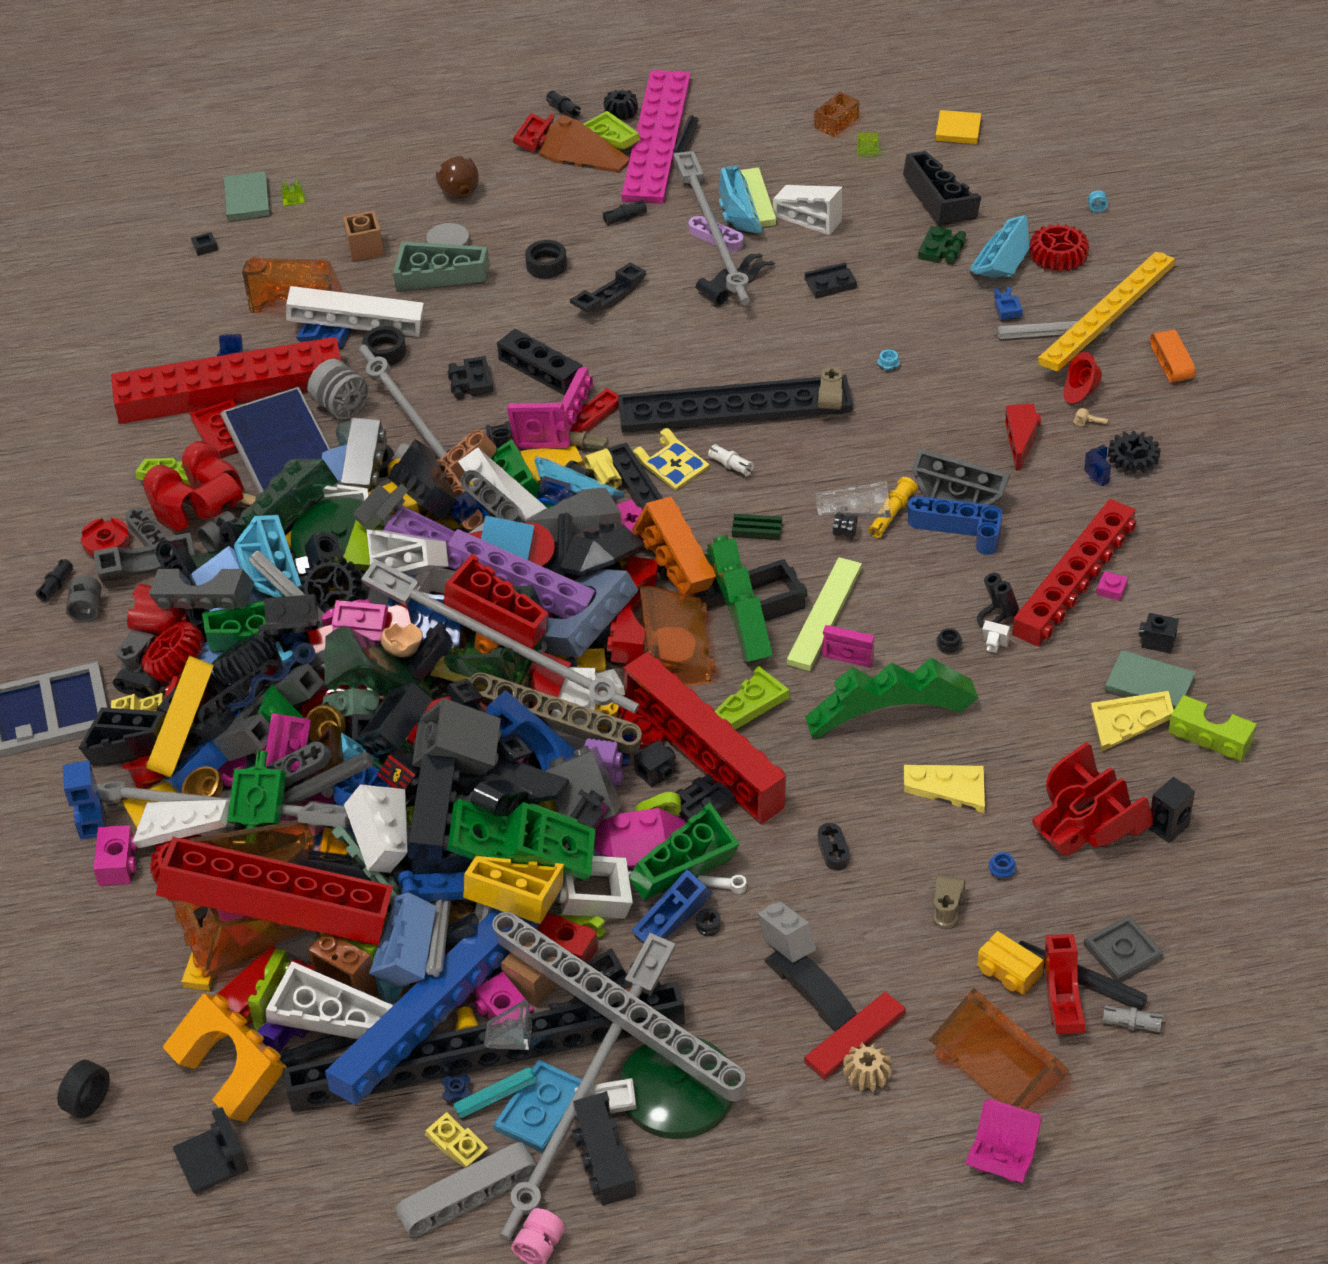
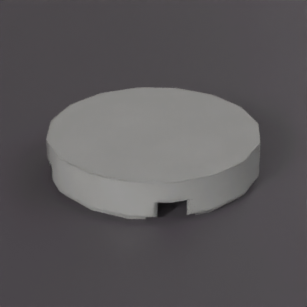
M444 223L434 226L426 236L427 243L468 246L470 243L468 230L464 226L455 223Z

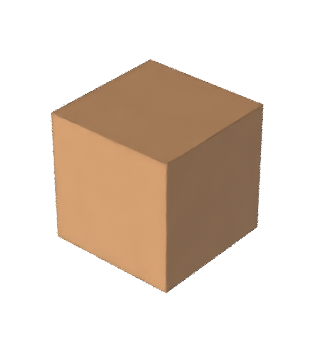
M375 211L343 217L346 241L352 262L384 256L381 231Z
M528 942L524 947H530L534 942ZM510 953L501 962L502 972H504L528 1003L536 1008L558 986L557 983L513 953ZM549 957L545 961L552 962L556 957Z

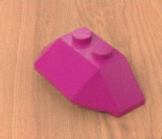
M660 808L616 814L602 820L595 830L593 856L626 858L627 868L633 869L638 861L660 843L666 841L674 831L684 826L686 821Z

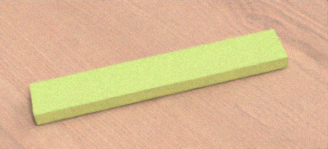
M838 557L787 657V665L807 671L812 670L823 648L825 625L834 626L859 576L862 563Z

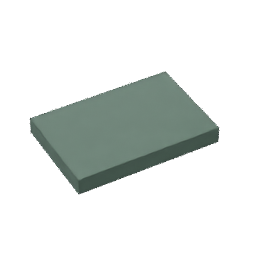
M266 171L224 176L228 221L270 215Z
M1121 650L1105 684V691L1123 697L1169 691L1174 710L1182 696H1187L1195 678V672Z

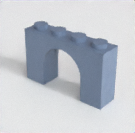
M598 569L590 570L587 574L579 576L575 582L595 590L591 603L585 610L575 616L566 619L547 618L546 632L542 637L547 643L545 653L580 657L637 593L638 588L627 571Z

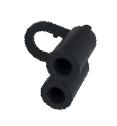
M998 573L988 574L984 578V584L992 604L977 615V623L981 627L985 623L982 621L983 617L991 613L995 608H1001L1003 612L991 621L998 624L1006 617L1014 618L1019 612V605L1011 584L1007 581H1002Z

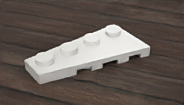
M227 800L147 802L133 843L139 849L171 841L173 837L183 838L226 827L229 802Z

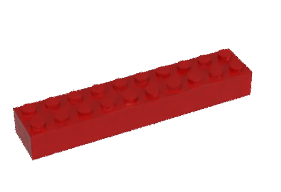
M337 337L111 374L113 401L118 422L123 424L194 412L233 399L235 404L248 403L299 387L302 393H308L309 378L319 364L329 359L341 361Z

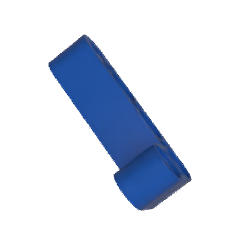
M916 496L908 502L907 521L909 526L916 529L977 536V551L984 555H991L997 551L999 545L1002 510L993 505Z
M239 710L233 712L236 717L241 713ZM217 737L198 745L174 769L172 776L166 777L165 780L177 793H182L183 782L193 770L204 766L213 767L218 770L228 760L213 743Z

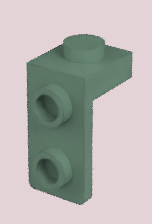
M352 688L324 696L322 705H331L337 708L344 718L350 717L352 714L373 715L379 707V691Z

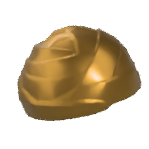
M324 704L315 707L308 713L306 719L311 720L308 739L311 743L315 742L332 724L341 727V733L345 734V718L337 708Z
M208 766L193 770L185 778L182 785V793L221 797L223 791L221 774L215 768Z

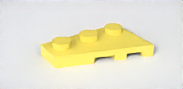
M1169 691L1091 703V711L1101 751L1103 752L1170 720L1174 710Z
M904 765V792L932 800L937 798L952 801V805L962 807V804L975 807L977 812L985 813L983 766Z

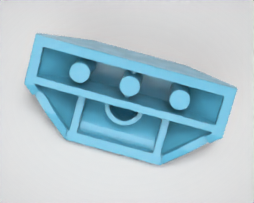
M737 165L722 168L719 182V192L721 195L719 203L724 210L723 216L728 224L732 223L736 230L753 233L763 232L746 178Z
M1026 215L1008 219L1003 224L1004 227L997 231L986 243L970 267L971 273L996 279L1010 277L1016 272V268L1024 260V256L1029 250L1028 219Z
M537 456L534 460L545 492L552 494V499L557 502L568 499L583 489L606 487L614 501L624 497V492L552 460Z
M254 516L234 544L240 567L254 581L253 589L273 597H285L249 562L251 555L256 551H260L297 587L301 585L279 516Z

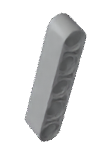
M514 1143L403 1199L396 1206L395 1212L409 1236H420L505 1193L517 1184L528 1181L537 1164L524 1143Z

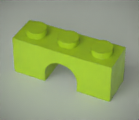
M1183 695L1170 716L1168 733L1221 753L1226 757L1242 761L1254 741L1257 723L1232 714L1227 722L1213 724L1205 719L1208 704Z

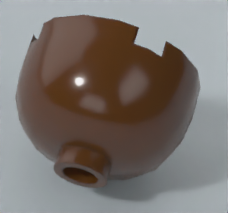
M463 156L450 158L440 165L442 169L439 173L438 171L436 172V181L446 195L452 198H463L470 195L479 183L478 169L471 158L469 160L464 159Z

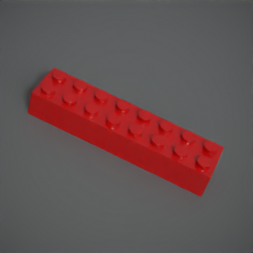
M646 652L623 667L624 697L639 704L637 712L649 721L654 728L663 733L664 737L706 775L710 774L714 779V783L720 781L736 796V803L760 825L785 808L786 775L780 767L773 765L762 751L754 748L744 735H740L735 731L728 720L722 719L715 713L710 704H705L693 689L687 688L675 673L668 671L658 658H654Z
M173 837L160 867L156 896L192 903L196 906L210 907L227 913L241 914L253 919L277 922L280 925H290L308 931L326 933L339 938L353 939L365 944L379 945L393 886Z

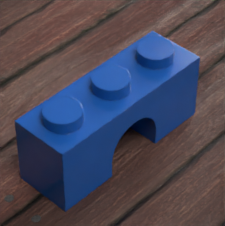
M90 760L63 765L64 791L69 806H73L75 826L79 838L82 840L97 837L98 827H106V819Z

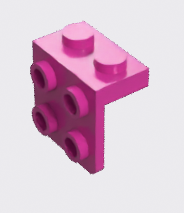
M990 1098L986 1099L982 1107L976 1140L967 1155L966 1165L975 1167V1169L981 1172H990L1002 1176L1009 1181L1023 1183L1032 1166L1042 1117L1037 1113Z

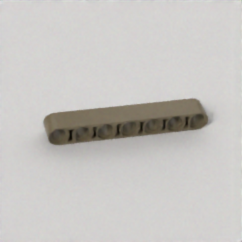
M475 673L469 679L474 687L480 684L487 687L486 690L480 692L483 696L481 703L486 706L506 690L523 705L528 701L535 702L537 705L534 708L527 709L552 729L585 740L595 738L596 741L599 739L601 741L606 740V742L611 741L612 743L616 741L618 751L627 754L636 752L640 747L641 730L634 723L486 673ZM556 709L561 712V715L552 717L548 712ZM576 718H583L585 719L586 723L583 725H576L573 722V720ZM607 726L611 731L603 734L598 731V728ZM630 734L633 735L636 738V740H634L633 742H626L623 739V736Z

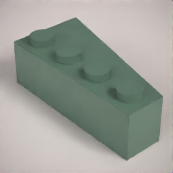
M402 242L393 271L396 290L398 292L486 281L490 268L487 247Z

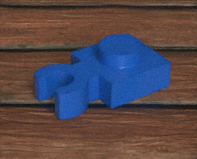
M1009 286L1006 287V293L999 292L998 288H995L994 291L995 308L1000 320L1022 317L1023 315L1017 296H1011L1012 290Z

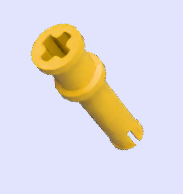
M901 477L897 482L896 489L888 494V502L868 528L869 534L874 529L876 530L872 535L873 537L881 538L897 512L905 508L909 497L917 492L918 486L912 479Z

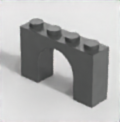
M308 663L290 670L288 675L282 680H271L255 697L251 705L247 706L233 720L226 732L220 734L213 743L229 761L255 753L257 750H262L267 745L270 724L261 713L258 714L266 691L273 685L293 706L309 700L324 684L323 680Z

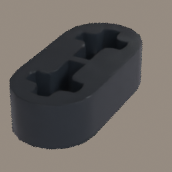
M120 670L113 680V685L118 691L128 695L135 694L143 699L157 695L161 690L160 682L154 677L130 670Z
M834 823L821 825L818 829V844L826 866L835 871L845 869L849 864V849L841 828ZM828 834H830L831 837H834L833 842H830ZM836 851L840 859H836V857L833 856V852Z

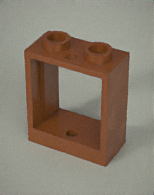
M323 933L309 948L313 971L370 996L376 997L379 994L375 976L369 974L372 965L370 954L339 937Z

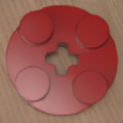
M103 518L91 521L83 528L81 532L82 538H80L83 550L93 557V551L113 547L126 548L131 543L127 525L117 518H111V521H103Z

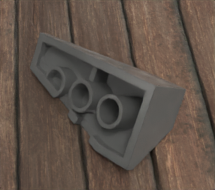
M606 487L583 489L577 492L576 495L559 501L558 504L551 508L544 509L522 520V523L532 522L542 525L551 533L554 542H556L558 538L559 514L569 513L573 517V539L574 535L584 531L587 527L598 524L599 521L604 519H611L614 523L621 524V512Z

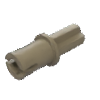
M588 431L583 433L569 432L570 445L580 446L584 450L587 448L603 450L607 449L609 444L608 438L605 436L592 435Z

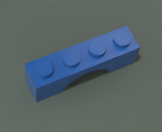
M506 690L488 705L486 713L501 718L499 728L501 730V737L504 738L517 734L536 755L543 771L550 766L549 762L557 757L564 756L567 759L574 756L573 751L576 750Z

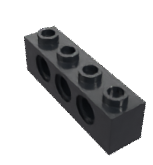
M513 329L497 342L498 359L564 396L577 370L582 367V364L563 355L561 352L550 348L517 329Z

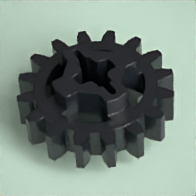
M1124 431L1122 437L1115 435V439L1110 440L1108 448L1110 463H1116V469L1123 467V472L1125 473L1128 470H1132L1133 474H1136L1137 470L1146 473V468L1153 470L1154 464L1159 463L1161 448L1158 447L1159 442H1153V436L1144 437L1145 432L1139 435L1132 431L1128 435Z

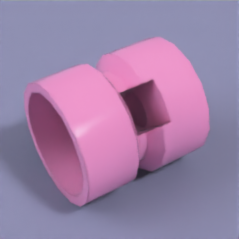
M535 1208L532 1209L524 1222V1229H521L517 1234L511 1249L519 1259L527 1264H546L554 1251L553 1246L557 1245L566 1229L562 1220L545 1209Z

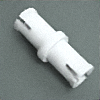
M717 444L711 446L716 452L710 449L708 452L709 458L722 463L725 468L729 470L734 469L745 476L751 474V472L746 470L747 468L753 471L754 463L740 457L737 452L733 450L727 451Z

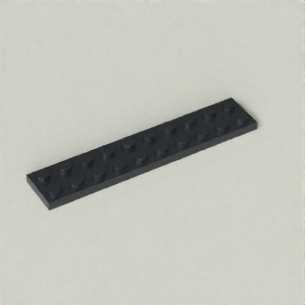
M842 375L841 410L818 408L821 377L618 395L622 433L853 412V404L847 375Z

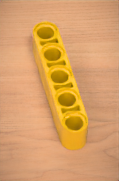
M192 656L188 657L147 763V769L168 777L172 776L214 665Z

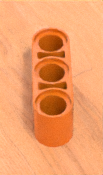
M1176 330L1151 333V348L1169 382L1193 379L1195 377L1194 363Z

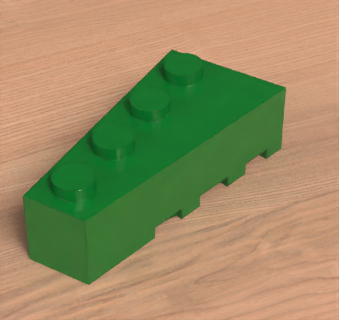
M709 802L702 811L691 817L684 826L674 831L666 841L660 843L638 861L629 879L642 899L646 900L668 890L686 869L694 876H699L731 861L740 844Z

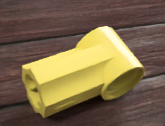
M608 449L584 456L586 469L589 468L594 471L597 481L615 489L622 484V478L613 465Z

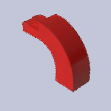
M1074 934L1045 935L1047 998L1051 1024L1054 1025L1056 1034L1085 1033V1020L1078 990V949Z

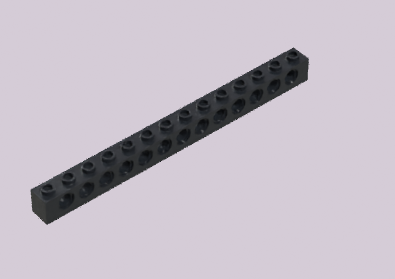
M678 982L655 986L651 996L644 992L639 996L638 999L675 1024H685L684 1002ZM582 1002L428 1036L410 1052L407 1058L399 1062L392 1069L391 1073L372 1089L370 1094L602 1043L613 1022ZM616 1002L611 1007L618 1008L621 1007L623 1003ZM640 1017L637 1018L634 1022L642 1023L647 1018ZM622 1029L617 1039L633 1035ZM340 1056L283 1068L286 1091L292 1112L345 1100L329 1091L325 1071Z

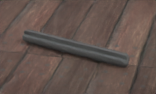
M363 752L285 791L282 804L294 805L371 767L374 764L372 755Z

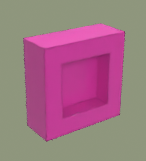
M1104 571L1097 586L1096 594L1120 601L1127 587L1128 577Z

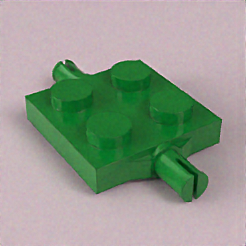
M262 750L256 751L255 766L247 769H234L227 822L246 825L244 842L256 843L257 827L280 824L287 772L266 768L268 752Z

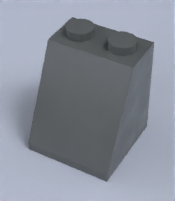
M443 698L418 720L412 766L421 768L423 754L456 758L455 769H460V773L482 776L494 768L498 761V753L496 751L497 743L501 737V730L499 729L501 718Z
M588 745L573 751L574 756L565 759L564 756H560L549 762L550 766L545 770L546 772L567 778L570 782L561 796L554 800L558 813L569 817L582 798L578 794L582 789L589 794L592 789L605 798L602 803L610 808L602 820L617 814L622 806V802L597 746L589 749Z

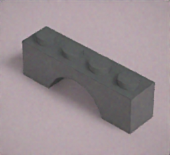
M191 533L169 536L164 539L184 544L194 563H197ZM158 543L141 548L113 547L93 551L100 581L129 577L162 569L155 554Z
M158 569L149 595L156 602L157 606L163 609L204 608L211 610L213 608H225L233 610L234 608H246L254 581L243 569H221L207 583L191 586V582L179 569Z

